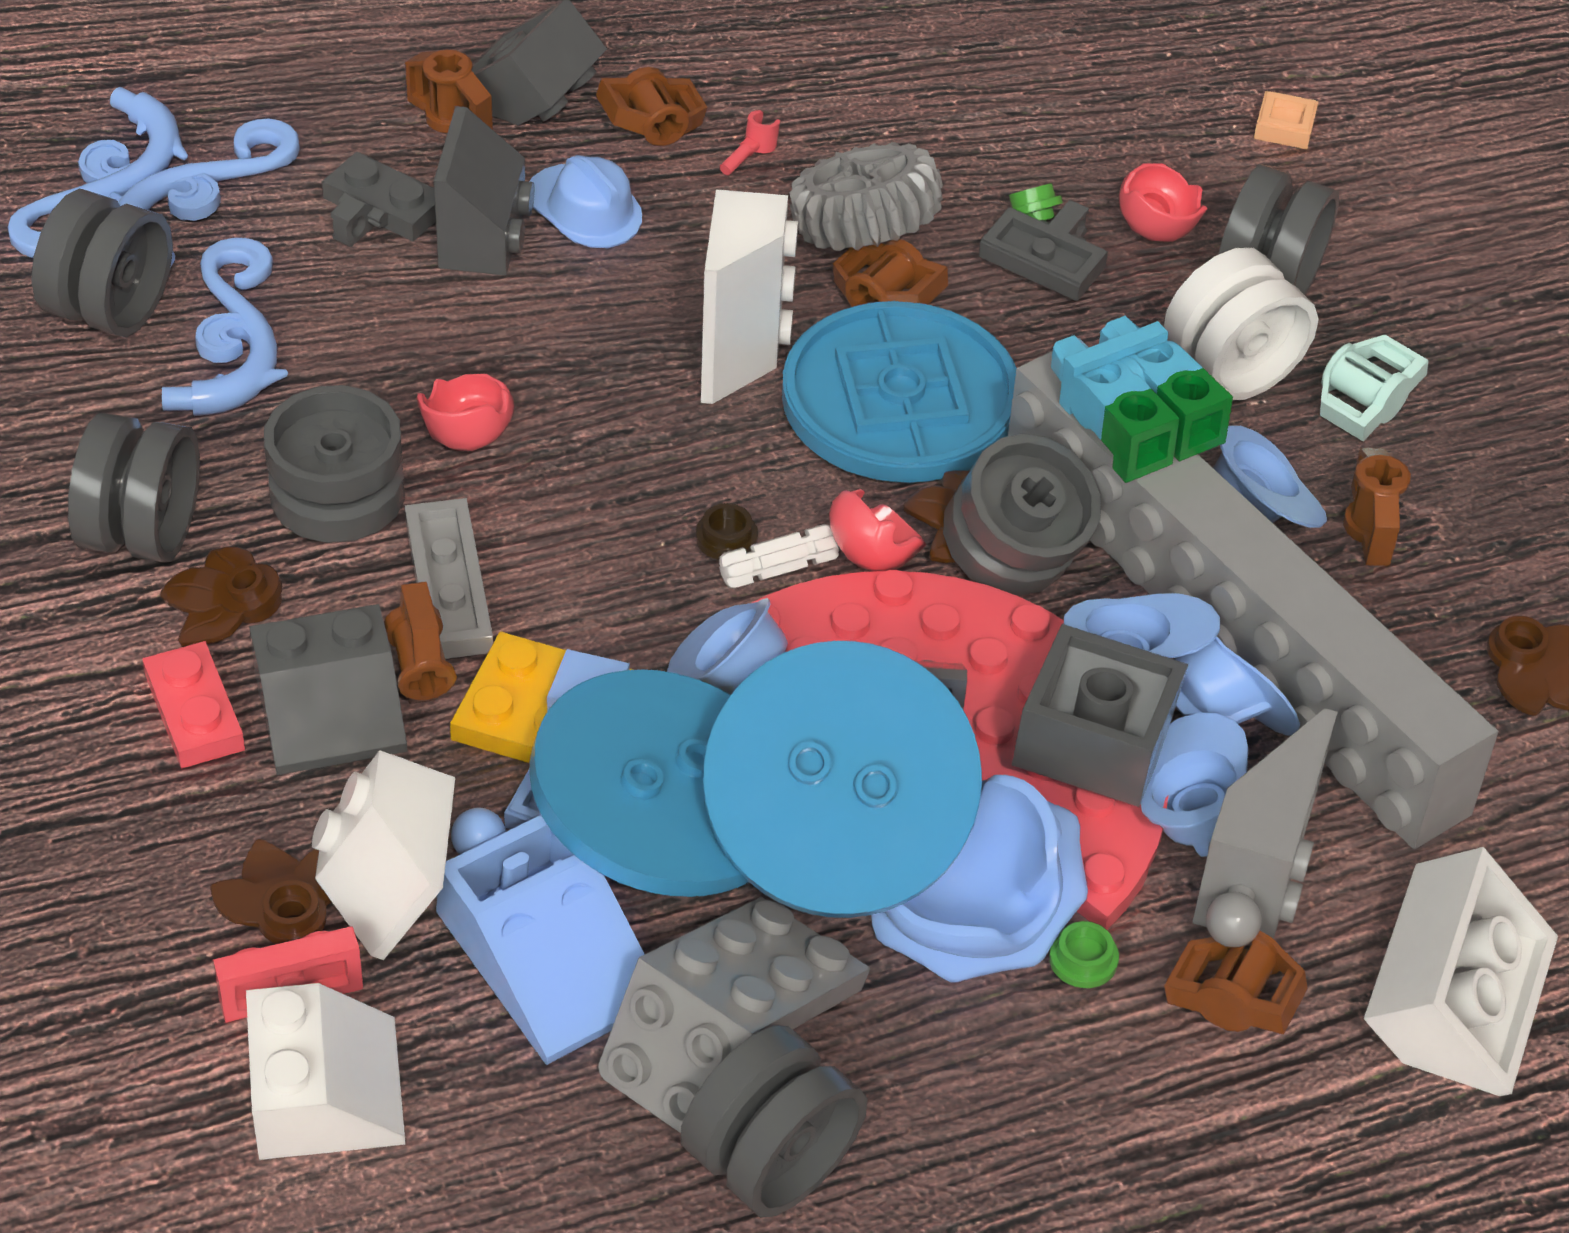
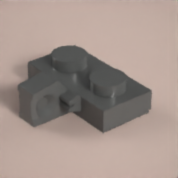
M358 151L322 181L323 198L337 205L331 212L334 230L332 237L349 247H352L375 226L378 228L384 227L414 242L436 222L433 187Z
M1069 200L1050 223L1044 220H1037L1009 207L982 237L979 257L1078 301L1106 268L1108 251L1087 242L1083 238L1087 233L1085 224L1089 208Z

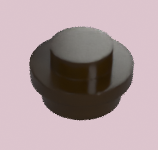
M732 503L712 506L705 512L696 527V543L699 549L707 556L719 560L723 553L742 547L745 548L746 553L751 552L750 546L758 541V528L752 520L750 513L745 508Z

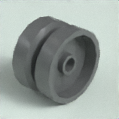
M1258 164L1246 180L1233 207L1223 235L1219 254L1234 248H1255L1264 254L1283 273L1285 280L1296 286L1306 296L1322 263L1331 238L1338 211L1339 191L1312 181H1306L1293 194V184L1289 173Z
M79 188L66 194L51 211L41 230L35 249L31 278L35 301L45 312L69 320H85L89 327L113 335L128 337L137 332L153 314L166 286L171 269L173 251L170 225L162 214L130 204L120 206L116 199Z
M345 385L319 386L290 396L272 411L264 426V448L271 508L283 526L303 538L325 543L349 542L379 532L396 518L405 500L400 419L388 402L368 390Z
M98 413L88 423L79 442L74 459L68 493V522L71 538L77 547L110 553L117 552L125 543L132 557L159 562H171L181 550L188 534L199 486L200 453L198 438L193 428L153 422L144 431L138 418L110 413Z
M1031 434L1003 437L982 451L968 475L965 476L944 510L943 534L952 558L972 580L1017 596L1037 593L1060 579L1071 565L1074 557L1090 541L1101 518V495L1092 472L1075 452L1053 439Z
M771 1026L752 1035L731 1051L706 1078L691 1101L681 1125V1145L714 1176L727 1175L726 1186L760 1218L777 1216L796 1206L813 1192L841 1162L855 1141L866 1117L868 1098L863 1091L835 1066H820L821 1057L816 1050L789 1026Z

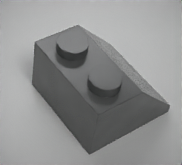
M561 0L503 33L473 63L472 72L492 96V116L519 126L537 115L542 121H545L559 112L568 103L564 94L569 89L570 91L578 89L595 75L596 70L592 65L607 48L570 0Z
M455 106L434 178L438 268L506 276L512 253L521 254L523 249L525 221L521 218L522 215L531 216L535 192L534 182L525 181V158L467 107Z
M379 604L249 626L255 677L277 775L374 758L379 750L389 754L408 752L392 652Z
M1062 624L1022 710L1012 766L1139 807L1158 762L1185 679L1188 664Z

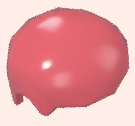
M1143 163L1129 172L1121 184L1119 206L1122 215L1132 231L1150 241L1174 242L1185 237L1197 225L1207 210L1206 206H1201L1203 191L1201 186L1188 185L1179 172L1163 163Z
M464 374L450 381L438 378L434 381L433 390L428 399H426L423 393H418L416 398L420 413L432 439L457 451H474L494 442L507 428L515 408L513 397L507 386L502 381L488 374Z
M862 489L852 492L848 490L842 491L832 501L829 512L830 527L837 545L847 559L858 567L871 571L897 570L926 546V542L887 505L880 504L870 509L861 500L865 494Z

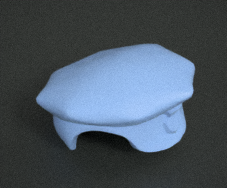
M993 775L987 780L982 781L976 819L966 844L957 859L939 880L919 896L888 911L871 915L876 939L883 945L911 958L949 982H961L997 972L1036 966L1046 957L1060 932L1087 899L1088 887L1081 853L1078 817L1068 809L1047 801L1034 786L1023 779L1009 775Z

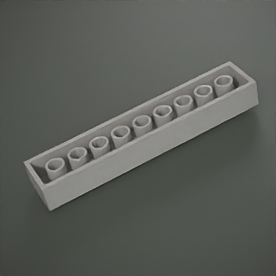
M1052 351L1016 369L1008 437L1031 434L1053 439L1075 452L1092 472L1101 495V518L1090 539L1095 546L1101 547L1124 569L1128 578L1133 583L1141 585L1150 595L1180 593L1197 597L1212 605L1220 616V632L1217 637L1227 648L1273 682L1297 713L1300 728L1324 708L1337 711L1325 764L1332 770L1333 775L1340 784L1352 789L1376 813L1380 822L1387 829L1395 831L1412 849H1417L1472 816L1499 732L1493 725L1198 454L1180 462L1174 457L1172 465L1125 483L1112 468L1114 455L1091 429L1084 428L1079 424L1074 414L1069 415L1059 404L1061 381L1051 368Z

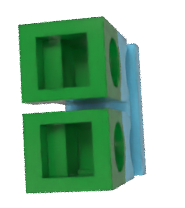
M1126 315L1109 321L1100 331L1099 344L1088 347L1080 338H1076L1075 335L1057 341L1053 346L1051 368L1061 381L1059 404L1069 415L1074 414L1079 424L1086 429H1091L1114 455L1112 468L1125 483H1128L1172 465L1174 457L1180 462L1226 443L1233 396L1180 345L1174 341H1167L1168 331L1158 321L1139 328Z

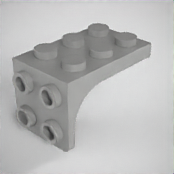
M760 897L638 958L598 1066L599 1073L606 1082L681 1133V1125L691 1101L706 1078L731 1051L752 1035L771 1026H789L793 1030L860 992L870 967L850 955L847 947L841 942L830 937L821 936L796 920L793 913L784 905Z

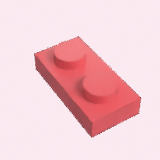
M206 641L142 658L145 677L181 769L245 751L242 730Z
M353 926L330 932L317 931L300 939L263 948H246L233 955L213 959L219 1001L225 1023L247 1018L246 990L320 983L342 994L363 989L360 949Z

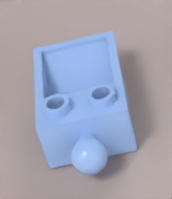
M472 808L460 814L451 830V841L459 855L446 861L443 889L437 895L436 912L543 1062L548 1065L612 1030L638 958L645 954L605 876L571 853L550 830L542 815L506 832L501 818L489 809Z

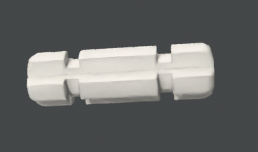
M822 524L804 530L806 536L803 537L800 536L799 532L753 544L750 546L751 552L746 553L745 548L742 547L723 553L719 557V569L728 588L735 589L754 583V576H758L759 580L763 581L807 568V561L812 560L814 565L836 559L839 556V548L834 540L830 525Z

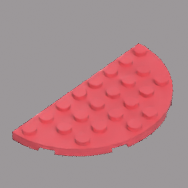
M899 570L856 572L827 576L795 584L751 602L755 603L765 598L770 600L771 605L768 612L784 632L788 642L785 652L819 642L856 641L891 649L914 661L931 660L935 662L962 663L967 669V686L963 711L969 720L978 745L982 781L987 780L993 775H1009L1023 779L1034 786L1047 801L1074 813L1080 823L1081 853L1088 887L1087 899L1077 910V913L1088 921L1099 924L1108 930L1127 910L1147 879L1148 870L1156 856L1162 839L1163 828L1152 823L1143 815L1141 804L1137 807L1012 766L1022 710L1057 633L1064 623L1063 619L1026 599L989 585L957 577ZM1168 796L1165 798L1163 808L1166 809L1168 803Z

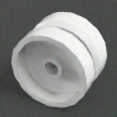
M1234 248L1214 256L1196 269L1181 285L1166 311L1164 328L1168 331L1167 341H1174L1180 345L1233 396V400H1246L1267 391L1294 369L1303 359L1314 340L1319 319L1315 305L1296 286L1285 280L1283 273L1264 254L1255 248Z

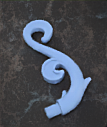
M122 87L116 88L111 94L110 105L128 114L129 121L137 125L136 133L141 136L147 132L149 143L144 153L130 164L128 149L118 141L99 140L88 145L81 152L78 161L80 174L83 181L87 184L44 197L18 209L10 217L8 224L11 245L21 254L33 258L41 232L32 230L30 227L39 217L50 214L66 194L80 188L110 197L112 192L123 196L136 183L150 175L165 170L174 156L186 160L188 154L182 145L176 119L167 106L145 92L135 94Z
M270 118L255 119L244 123L236 130L234 152L238 159L188 163L168 168L136 183L123 196L112 192L110 198L116 199L120 206L130 204L149 210L157 202L168 196L170 212L180 220L196 221L207 218L217 210L221 203L218 181L257 175L288 166L295 161L300 151L299 136L291 125L283 121ZM271 144L277 147L267 156L251 158L250 149L256 145ZM172 251L171 266L173 265V263H174V261H175V253H174L173 251Z
M238 237L220 240L207 248L202 254L200 262L205 284L230 313L215 314L201 322L196 330V348L202 358L213 363H226L237 359L243 354L241 341L243 339L250 346V353L245 363L227 375L218 374L213 379L192 380V386L162 387L163 411L193 410L194 416L224 413L241 407L255 398L261 390L287 377L288 371L286 369H275L278 347L273 330L264 315L218 274V270L224 265L232 263L243 264L248 267L246 270L235 274L234 283L236 288L247 290L263 283L272 273L273 257L269 249L259 241Z

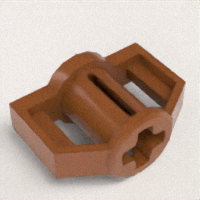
M449 49L420 52L405 62L407 101L425 112L426 122L433 130L448 133L455 106L467 107L493 130L492 96L472 72V61L465 53Z
M654 67L639 68L630 73L626 78H601L596 93L597 99L614 126L642 134L650 144L660 147L677 142L682 136L701 126L708 108L690 78H666L663 72Z
M901 239L898 241L890 240L886 244L880 243L878 247L875 245L863 246L858 251L850 247L833 263L834 282L844 294L851 307L886 301L928 305L949 285L947 266L924 259L912 244ZM866 264L870 265L863 273H857Z
M1360 448L1351 484L1354 501L1346 508L1343 521L1346 533L1354 540L1362 543L1365 565L1390 566L1400 529L1399 498L1409 487L1411 479L1408 467L1399 459L1392 457L1385 448Z
M427 582L401 585L400 606L392 610L384 621L389 643L396 647L401 670L397 681L401 694L408 698L409 704L435 701L439 696L447 693L455 685L457 679L454 666L445 660L439 637L443 630L441 615L432 603Z
M1259 931L1256 938L1251 941L1252 945L1249 950L1244 949L1245 945L1236 948L1226 947L1215 941L1212 937L1189 941L1167 979L1164 988L1168 1004L1200 1012L1206 1020L1227 1031L1240 1032L1253 1026L1284 1035L1308 989L1305 970L1272 937ZM1223 959L1213 978L1206 979L1202 984L1197 983L1208 962ZM1281 971L1284 976L1271 1001L1258 999L1270 975Z

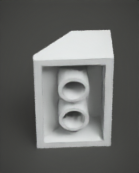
M716 189L704 271L701 403L714 404L776 369L779 344H791L793 310L782 309L783 301L793 302L796 266L785 265V256H796L798 221L787 220L788 195Z
M1484 847L1418 863L1415 865L1364 1020L1403 1064L1497 1096L1512 1094L1558 935Z

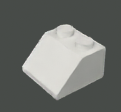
M381 750L378 751L362 774L358 772L351 774L344 787L340 803L334 811L326 809L321 814L313 833L312 848L319 850L315 879L348 925L353 926L356 936L368 953L373 957L384 960L443 889L455 777Z
M320 983L246 990L251 1102L259 1160L406 1145L395 1017Z

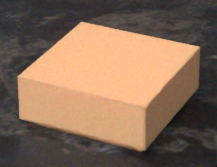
M1265 91L1254 139L1307 149L1319 101Z

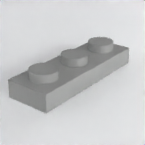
M467 498L405 505L406 527L416 583L427 582L432 603L440 612L443 630L439 637L445 659L488 654L493 645V633Z

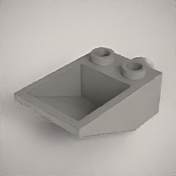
M1324 708L1227 788L1211 838L1192 922L1207 927L1212 938L1221 945L1233 948L1242 947L1253 941L1259 931L1266 933L1274 939L1279 920L1293 923L1303 884L1291 881V879L1304 881L1314 842L1303 838L1316 798L1337 711Z

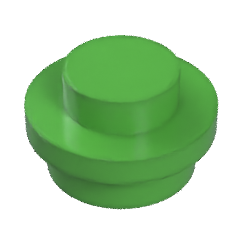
M1052 183L1009 195L1013 209L1037 220L1054 218L1055 214L1052 206L1063 203L1061 195L1055 196Z
M1080 921L1068 925L1060 932L1050 948L1049 962L1053 972L1065 983L1079 988H1094L1107 983L1115 975L1119 962V951L1111 934L1104 927L1093 922Z

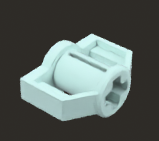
M1381 335L1354 344L1347 343L1341 346L1330 358L1322 375L1321 383L1323 388L1320 416L1364 441L1381 423L1385 424L1395 417L1405 403L1409 393L1427 375L1429 360L1387 335ZM1377 357L1402 373L1397 372L1392 375L1367 359ZM1337 389L1364 405L1367 409L1364 413H1361L1330 394L1329 391Z

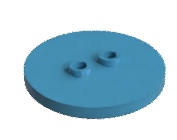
M900 301L874 302L833 313L815 323L801 335L793 345L785 361L782 401L787 420L800 440L829 463L848 472L876 480L907 483L927 482L943 479V475L947 471L970 470L983 450L999 439L1008 437L1017 368L1010 354L999 340L979 324L964 316L940 307L922 303Z
M827 641L801 646L782 653L760 666L739 684L722 707L711 730L704 760L703 787L705 805L716 839L727 858L749 883L763 894L795 910L832 918H852L885 912L903 905L919 896L947 872L966 844L974 825L981 796L982 768L975 734L966 714L956 698L935 675L907 656L885 647L856 641Z
M658 670L611 672L588 679L569 689L557 699L544 716L530 757L529 776L532 793L536 805L550 830L571 853L599 873L635 889L668 896L694 897L723 893L748 883L727 858L716 839L709 821L703 787L707 743L717 716L730 697V694L698 679Z

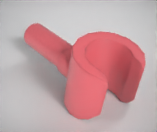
M755 110L748 115L745 139L720 165L721 172L727 176L730 175L748 156L755 152L763 154L773 152L777 147L780 120L777 119L770 125H763V111Z

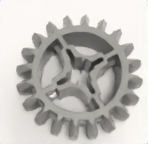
M896 142L881 146L873 143L871 146L864 148L855 146L852 150L844 153L835 152L834 156L829 159H819L815 163V167L805 168L800 173V177L791 183L792 190L789 192L792 202L790 204L793 221H798L799 234H802L804 242L815 244L817 248L822 249L832 246L833 250L836 251L846 247H853L857 251L863 246L868 245L878 247L880 243L888 240L898 241L900 236L905 233H915L919 230V225L928 224L934 219V215L942 209L941 201L943 200L941 191L943 184L940 170L936 169L934 158L930 157L928 150L917 148L916 145L909 143L900 146Z

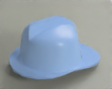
M575 155L568 158L565 164L543 169L529 181L534 182L535 187L533 208L575 243L590 248L615 247L625 244L636 236L642 224V209L631 194L630 181L623 169L613 161L601 157Z
M1228 426L1226 443L1220 445L1222 453L1213 469L1272 523L1284 517L1293 523L1308 528L1322 527L1327 522L1325 510L1298 478L1285 455L1271 441L1258 432L1244 426Z
M1180 593L1151 594L1121 599L1086 600L1073 605L1064 615L1063 623L1064 625L1168 658H1177L1196 653L1211 644L1220 632V616L1212 605L1197 597Z
M765 598L755 603L735 605L723 609L706 619L677 648L669 662L667 672L698 679L731 695L739 684L752 672L786 651L788 645L786 636L768 612L771 605L770 600Z
M1217 636L1211 644L1198 652L1174 658V660L1188 664L1185 679L1175 706L1182 716L1195 713H1218L1234 719L1237 724L1254 717L1275 732L1287 736L1293 735L1299 730L1300 722L1297 713L1283 693L1260 671L1227 648Z
M1195 713L1171 722L1158 762L1141 801V809L1144 816L1152 823L1160 825L1163 828V832L1174 842L1193 846L1201 857L1208 855L1211 838L1227 788L1247 773L1248 769L1246 735L1234 719L1218 713ZM1168 796V803L1166 809L1163 808L1165 798Z

